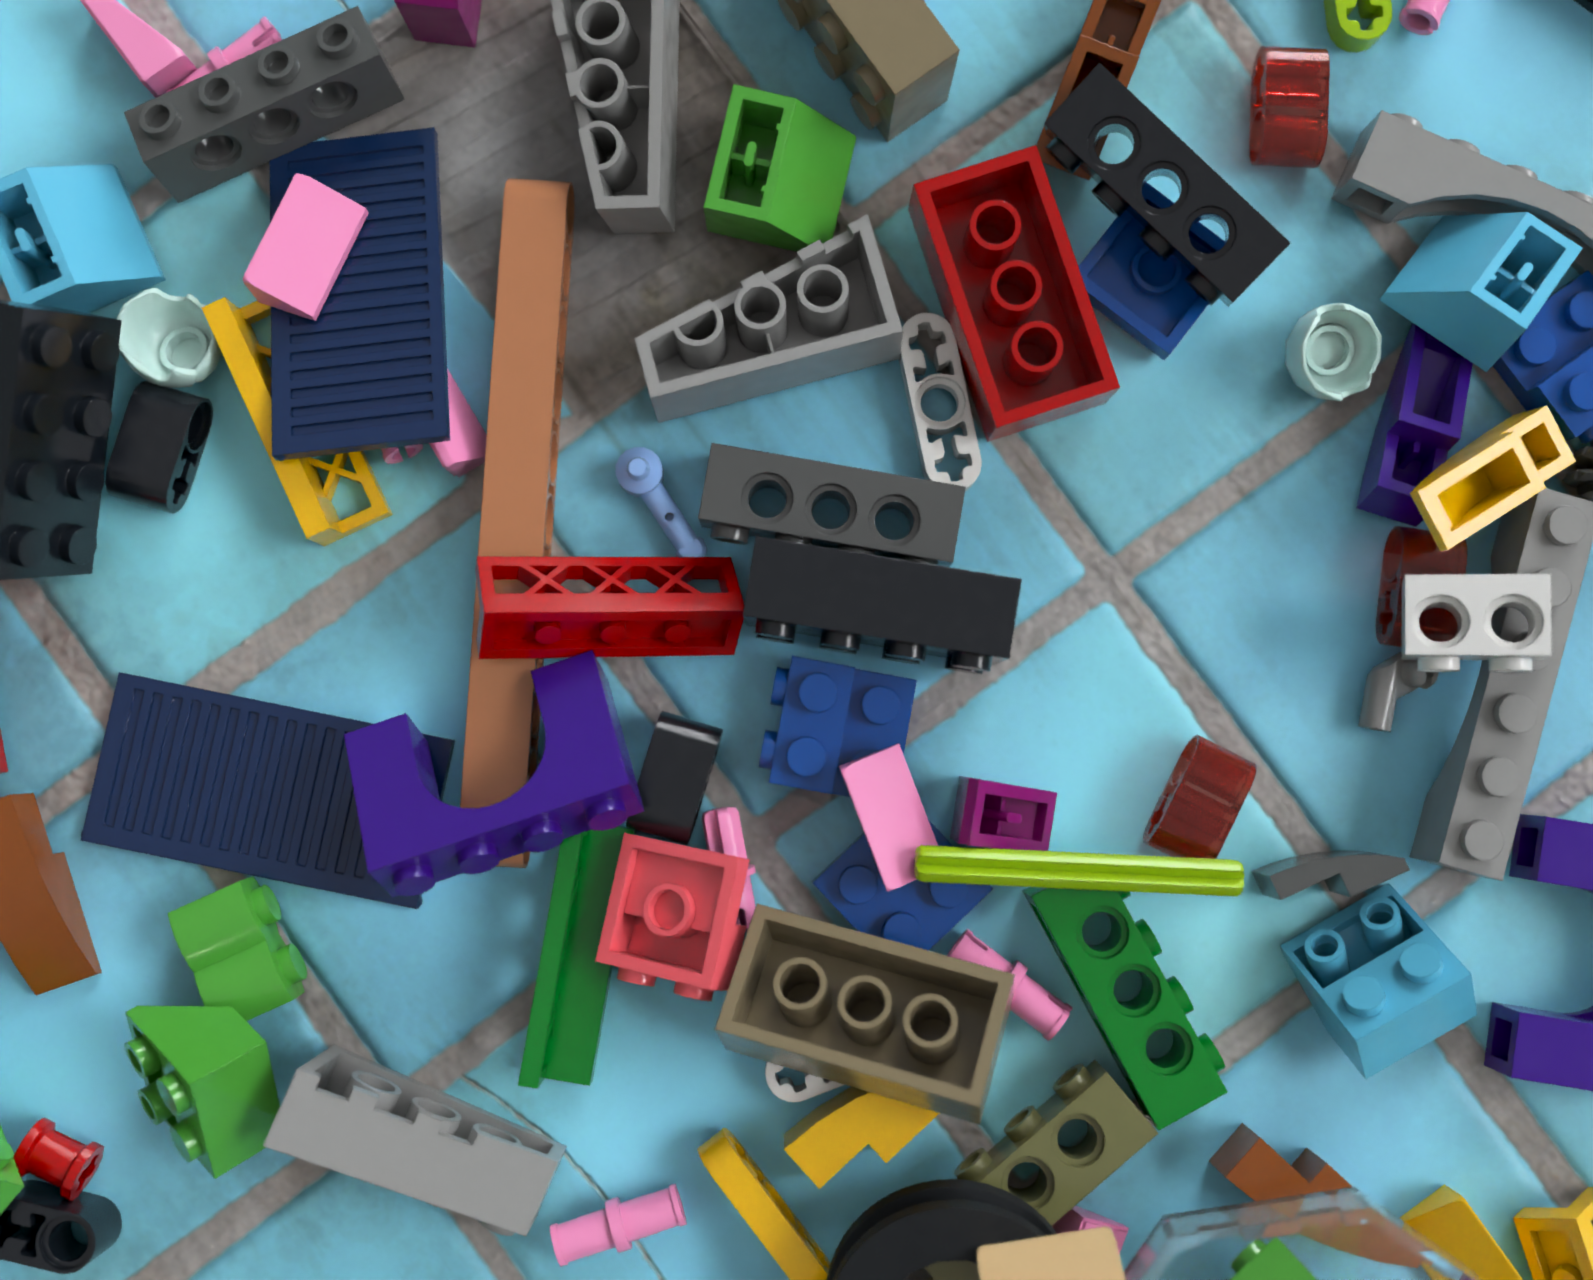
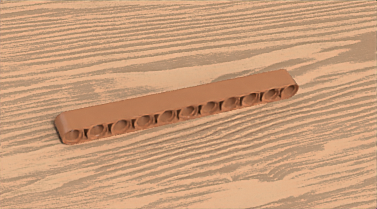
M508 178L504 188L478 556L551 557L575 213L574 188L571 182ZM493 580L495 593H525L530 589V587L519 580ZM477 581L460 808L486 807L512 796L533 776L537 770L541 711L531 671L543 667L544 658L479 659L476 641L480 612ZM527 851L500 860L496 867L526 868L530 852Z

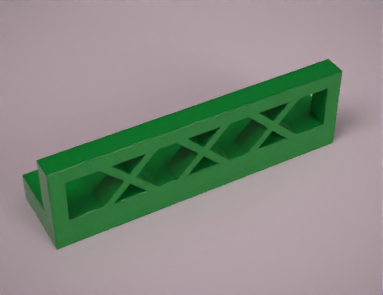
M618 826L603 831L591 829L565 838L560 844L518 1086L538 1089L545 1078L588 1086L593 1081L613 967L612 965L596 962L595 959L624 833L635 835L636 830L625 826Z

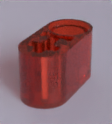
M1261 46L1254 61L1251 79L1249 158L1252 165L1317 168L1320 165L1324 156L1328 135L1330 58L1327 49Z
M1395 526L1390 531L1383 552L1376 615V637L1381 645L1402 647V581L1404 576L1466 574V539L1449 550L1440 551L1429 530ZM1430 608L1420 615L1419 626L1422 633L1428 639L1436 642H1445L1455 637L1457 621L1448 610Z
M1198 734L1193 736L1182 751L1149 818L1143 835V843L1171 857L1216 859L1253 784L1257 765Z

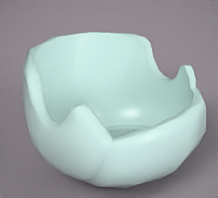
M150 288L124 303L116 318L122 320L119 353L135 373L150 383L170 388L192 387L194 383L202 382L216 369L222 355L201 308L205 305L200 304L199 300L191 294H187L185 297L173 296L162 292L158 288Z
M1345 303L1322 305L1307 312L1297 321L1286 340L1285 366L1294 384L1307 394L1316 398L1342 401L1345 397L1369 388L1372 373L1376 370L1381 360L1382 335L1368 313Z

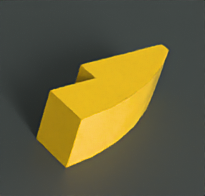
M1546 405L1514 414L1490 429L1438 466L1410 492V495L1439 550L1445 551L1545 489L1544 481L1567 468L1576 460Z
M849 1087L815 1108L784 1134V1150L820 1189L867 1144L887 1163L940 1113Z

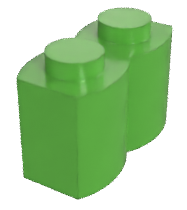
M254 876L233 883L168 913L173 935L184 959L194 973L204 1006H232L245 1021H248L305 993L302 980L307 978V969L303 957L294 944L286 945L279 935L276 921L281 919V909L277 898L269 886H260Z

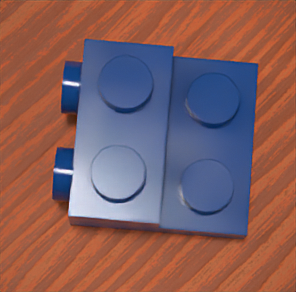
M1589 270L1550 295L1528 328L1493 365L1526 411L1547 405L1565 441L1577 437L1582 444L1593 440V275Z
M792 656L790 669L777 667L770 704L782 706V713L778 732L765 730L759 768L771 770L769 783L850 797L838 766L898 743L904 754L917 680L855 669V667Z

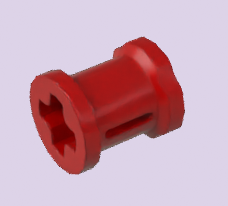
M42 1118L37 1121L23 1138L14 1154V1161L21 1177L30 1173L61 1188V1197L73 1201L81 1194L98 1169L103 1158L104 1146L97 1142L85 1145L56 1131L55 1122Z

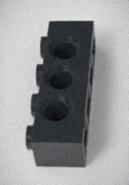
M1100 62L1044 123L1046 135L1052 139L1045 148L1052 157L1071 174L1079 167L1088 173L1098 183L1091 191L1093 195L1118 218L1127 210L1145 227L1138 234L1141 241L1163 261H1166L1173 254L1191 271L1184 279L1185 282L1211 306L1218 299H1221L1229 307L1291 244ZM1109 133L1125 135L1133 145L1132 153L1125 161L1118 164H1109L1102 161L1097 156L1095 148L1103 136ZM1157 176H1165L1172 179L1179 189L1178 200L1167 208L1158 209L1151 207L1145 202L1141 192L1148 180ZM1213 220L1222 226L1225 232V244L1219 251L1214 253L1199 252L1190 243L1189 229L1198 221Z

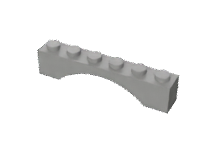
M1381 110L1360 133L1331 197L1334 201L1386 224L1421 216L1529 212L1581 246L1583 249L1571 266L1579 274L1589 270L1593 275V199L1590 196L1577 191H1562L1538 180L1537 175L1528 168L1499 163L1481 155L1479 149L1467 141L1445 139L1423 129L1422 124L1418 120L1405 114H1389Z
M1545 488L1501 516L1490 557L1492 574H1551V656L1543 661H1532V672L1524 673L1489 672L1488 660H1482L1470 705L1456 741L1439 776L1426 795L1410 853L1411 858L1468 875L1503 881L1593 542L1592 501ZM1507 607L1494 611L1491 625L1494 633L1500 639L1507 642H1520L1525 639L1528 633V621L1520 611Z

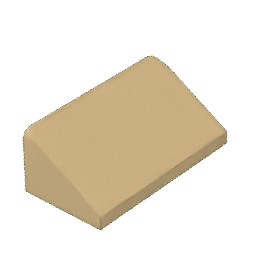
M1106 1226L982 1245L976 1250L980 1280H1125L1114 1233L1110 1227Z

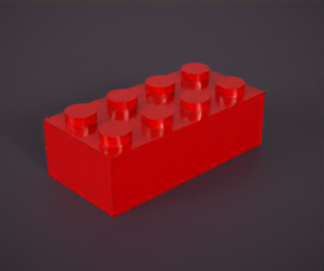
M1033 145L913 184L908 211L944 317L952 327L962 369L987 442L1105 404L1118 391L1120 385L1037 146Z

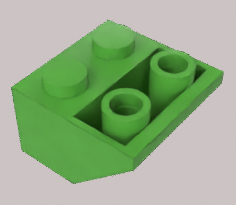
M733 84L704 203L707 231L795 252L819 239L822 243L832 239L853 156L856 136L797 98Z
M136 1006L125 1012L132 1040L124 1044L125 1051L131 1065L145 1082V1087L138 1090L141 1105L155 1125L163 1121L167 1123L170 1127L171 1138L185 1161L190 1163L197 1158L212 1177L216 1179L266 1148L263 1144L280 1108L267 1044L232 1006Z

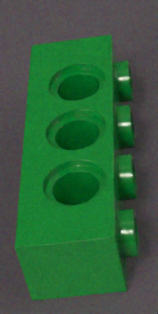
M1028 887L1022 890L1143 1114L1158 1130L1165 1128L1228 1092L1217 1073L1226 1068L1220 1053L1206 1033L1197 1037L1186 1017V1014L1194 1010L1187 993L1175 976L1165 979L1154 958L1162 953L1154 933L1144 919L1134 922L1123 902L1124 899L1131 896L1130 892ZM1105 912L1111 921V931L1108 938L1098 945H1087L1082 935L1084 922L1094 913ZM1138 970L1142 978V987L1139 994L1130 1001H1117L1114 995V985L1117 978L1126 971ZM1158 1029H1170L1173 1035V1044L1169 1052L1160 1058H1149L1146 1053V1043L1149 1036Z

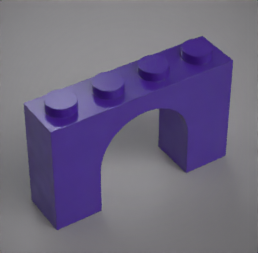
M593 650L531 671L545 728L543 757L530 780L512 796L496 804L480 808H459L440 801L428 741L406 713L344 734L367 870L392 897L398 895L414 896L425 893L432 889L436 882L462 873L479 874L496 867L500 860L527 851H548L559 846L565 838L591 829L597 831L609 830L623 824L629 816L644 812L609 681Z
M1520 814L1514 836L1509 876L1580 888L1593 894V824L1546 816ZM1492 1002L1484 1066L1510 1078L1593 1091V1006L1577 1012L1559 1013Z

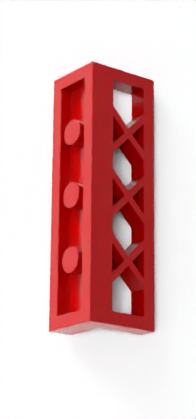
M477 556L475 573L480 604L476 639L479 659L570 658L593 650L596 657L734 655L744 620V602L731 557ZM645 579L659 587V589L655 593H638L625 585V583L629 580ZM692 579H718L721 593H702L687 583ZM493 580H519L530 587V589L525 593H495ZM565 580H584L595 587V589L591 593H573L560 584Z

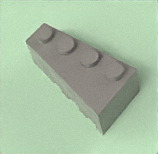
M551 0L553 9L551 14L556 36L561 44L567 71L565 76L569 94L575 106L580 128L578 133L597 212L614 234L675 232L680 0Z
M866 214L849 223L847 231L824 243L819 239L797 251V257L766 274L761 270L740 281L741 287L714 302L707 299L634 338L658 423L898 360L901 354L903 329L869 216Z
M335 1044L296 1070L263 1144L266 1148L427 1202L435 1207L476 1219L486 1229L504 1236H512L514 1233L527 1236L567 1148L564 1144Z

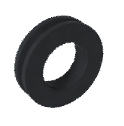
M944 1179L921 1182L887 1195L859 1216L847 1230L836 1248L830 1263L827 1280H905L911 1273L936 1262L970 1261L977 1264L976 1250L982 1245L1057 1233L1049 1222L1031 1205L1003 1189L971 1180Z

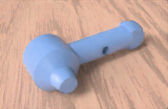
M633 447L626 450L619 457L616 464V477L620 486L628 494L642 497L676 549V557H706L707 547L704 539L697 537L662 484L664 469L659 457L652 450L645 447Z

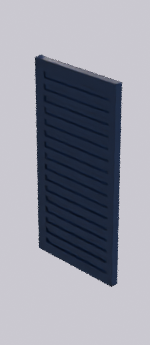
M435 128L316 141L270 160V222L296 173L317 180L362 205L369 212L316 321L271 307L272 456L277 461H284L296 458L450 441L438 134Z
M119 672L85 823L81 832V841L414 909L419 908L423 902L422 894L392 897L367 870L344 734L372 725L373 723ZM422 733L429 744L440 801H442L455 740Z

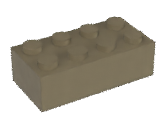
M778 0L779 6L790 25L797 31L804 28L817 45L814 47V52L825 73L832 80L840 77L853 95L850 97L851 105L863 125L869 130L877 127L887 142L948 100L960 50L923 0Z
M757 904L715 1031L726 1050L980 1125L1013 1000L1015 974Z

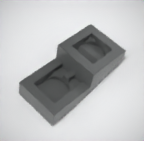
M1336 850L1290 857L1270 863L1251 872L1263 895L1282 900L1324 880L1330 892L1352 897L1410 869L1405 859L1401 857L1365 851Z

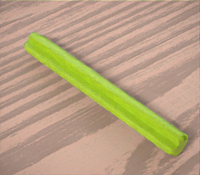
M932 845L918 846L914 857L915 878L921 882L1235 897L1241 895L1244 887L1243 865L1239 861L1230 859Z

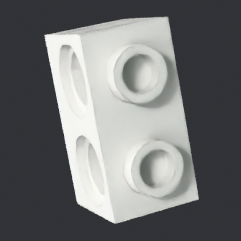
M1430 574L1404 576L1402 581V660H1417V671L1457 672L1460 671V660H1488L1489 672L1524 673L1532 672V661H1543L1551 656V574ZM1506 607L1520 611L1528 621V633L1525 639L1520 642H1507L1500 639L1494 633L1491 625L1494 611ZM1430 608L1448 610L1457 621L1455 637L1445 642H1436L1428 639L1420 629V615Z

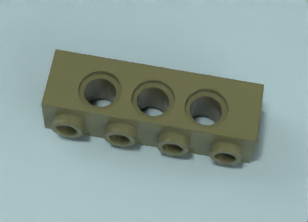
M1096 1060L1092 1061L1087 1067L1080 1063L1067 1070L1055 1082L1053 1090L1056 1093L1037 1110L1034 1106L1024 1108L1007 1123L1004 1128L1006 1136L988 1152L984 1148H980L967 1156L954 1172L957 1179L976 1181L1003 1189L1031 1205L1051 1226L1055 1224L1159 1134ZM1073 1119L1086 1121L1087 1133L1079 1144L1070 1147L1058 1144L1059 1130L1066 1122ZM1030 1162L1039 1166L1038 1177L1032 1185L1026 1188H1014L1007 1184L1009 1173L1016 1165ZM941 1261L924 1267L934 1280H980L978 1264L970 1261Z

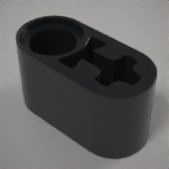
M148 381L141 382L130 397L107 466L105 477L107 492L112 496L169 513L178 512L189 496L213 419L211 401L207 398L169 387H162Z
M661 711L637 783L644 812L629 816L626 821V827L688 846L719 749L723 729Z
M37 1180L23 1181L24 1188L0 1215L1 1260L60 1274H69L82 1269L109 1249L117 1241L122 1228L121 1214L117 1206L108 1198L82 1191L76 1199L69 1201L61 1197V1188ZM72 1221L80 1224L85 1229L88 1236V1245L81 1244L74 1238L71 1231Z

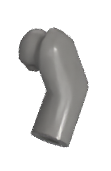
M1402 652L1373 667L1367 675L1358 726L1371 730L1391 732L1396 700L1418 687L1422 689L1431 687L1437 680L1438 672L1417 671V660H1402Z

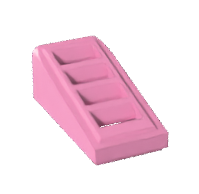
M80 0L141 83L155 98L165 94V91L175 87L197 70L180 48L118 1Z

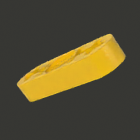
M722 1128L698 1147L697 1151L709 1174L790 1280H827L830 1261L737 1138L728 1129Z

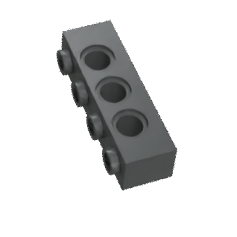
M356 6L127 110L124 114L144 164L174 199L180 203L405 99L379 43L361 10Z
M711 443L698 520L701 527L711 529L710 538L727 543L746 545L748 544L749 535L950 567L954 560L966 487ZM762 488L778 490L785 497V508L780 514L772 518H763L756 515L749 506L755 492ZM823 499H836L846 507L848 519L842 526L835 529H827L816 523L812 516V509ZM886 509L899 510L909 521V534L899 540L887 539L878 532L875 525V517Z

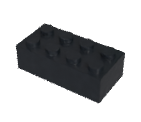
M0 300V580L92 574L94 554L97 548L96 536L101 493L104 486L108 433L112 420L111 407L116 365L119 358L122 320L57 307Z
M756 536L743 618L747 626L755 627L756 638L794 644L795 633L820 637L819 648L824 650L856 654L860 644L883 647L882 659L919 664L920 661H925V655L927 654L945 657V669L971 674H983V671L990 672L991 665L1010 659L1022 579Z

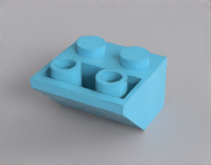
M113 164L26 167L0 178V275L12 302L90 313L165 281V277L120 172Z
M1529 212L1442 216L1379 300L1487 372L1528 328L1583 248Z
M1390 883L1280 945L1285 959L1327 1032L1365 1080L1477 1015L1472 974Z

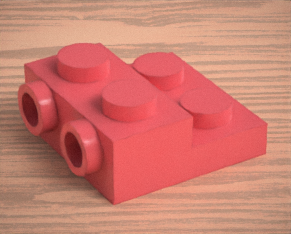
M624 833L595 961L619 967L617 979L651 987L655 986L657 977L675 981L673 993L692 999L712 1001L714 991H728L746 931V926L736 924L750 859Z

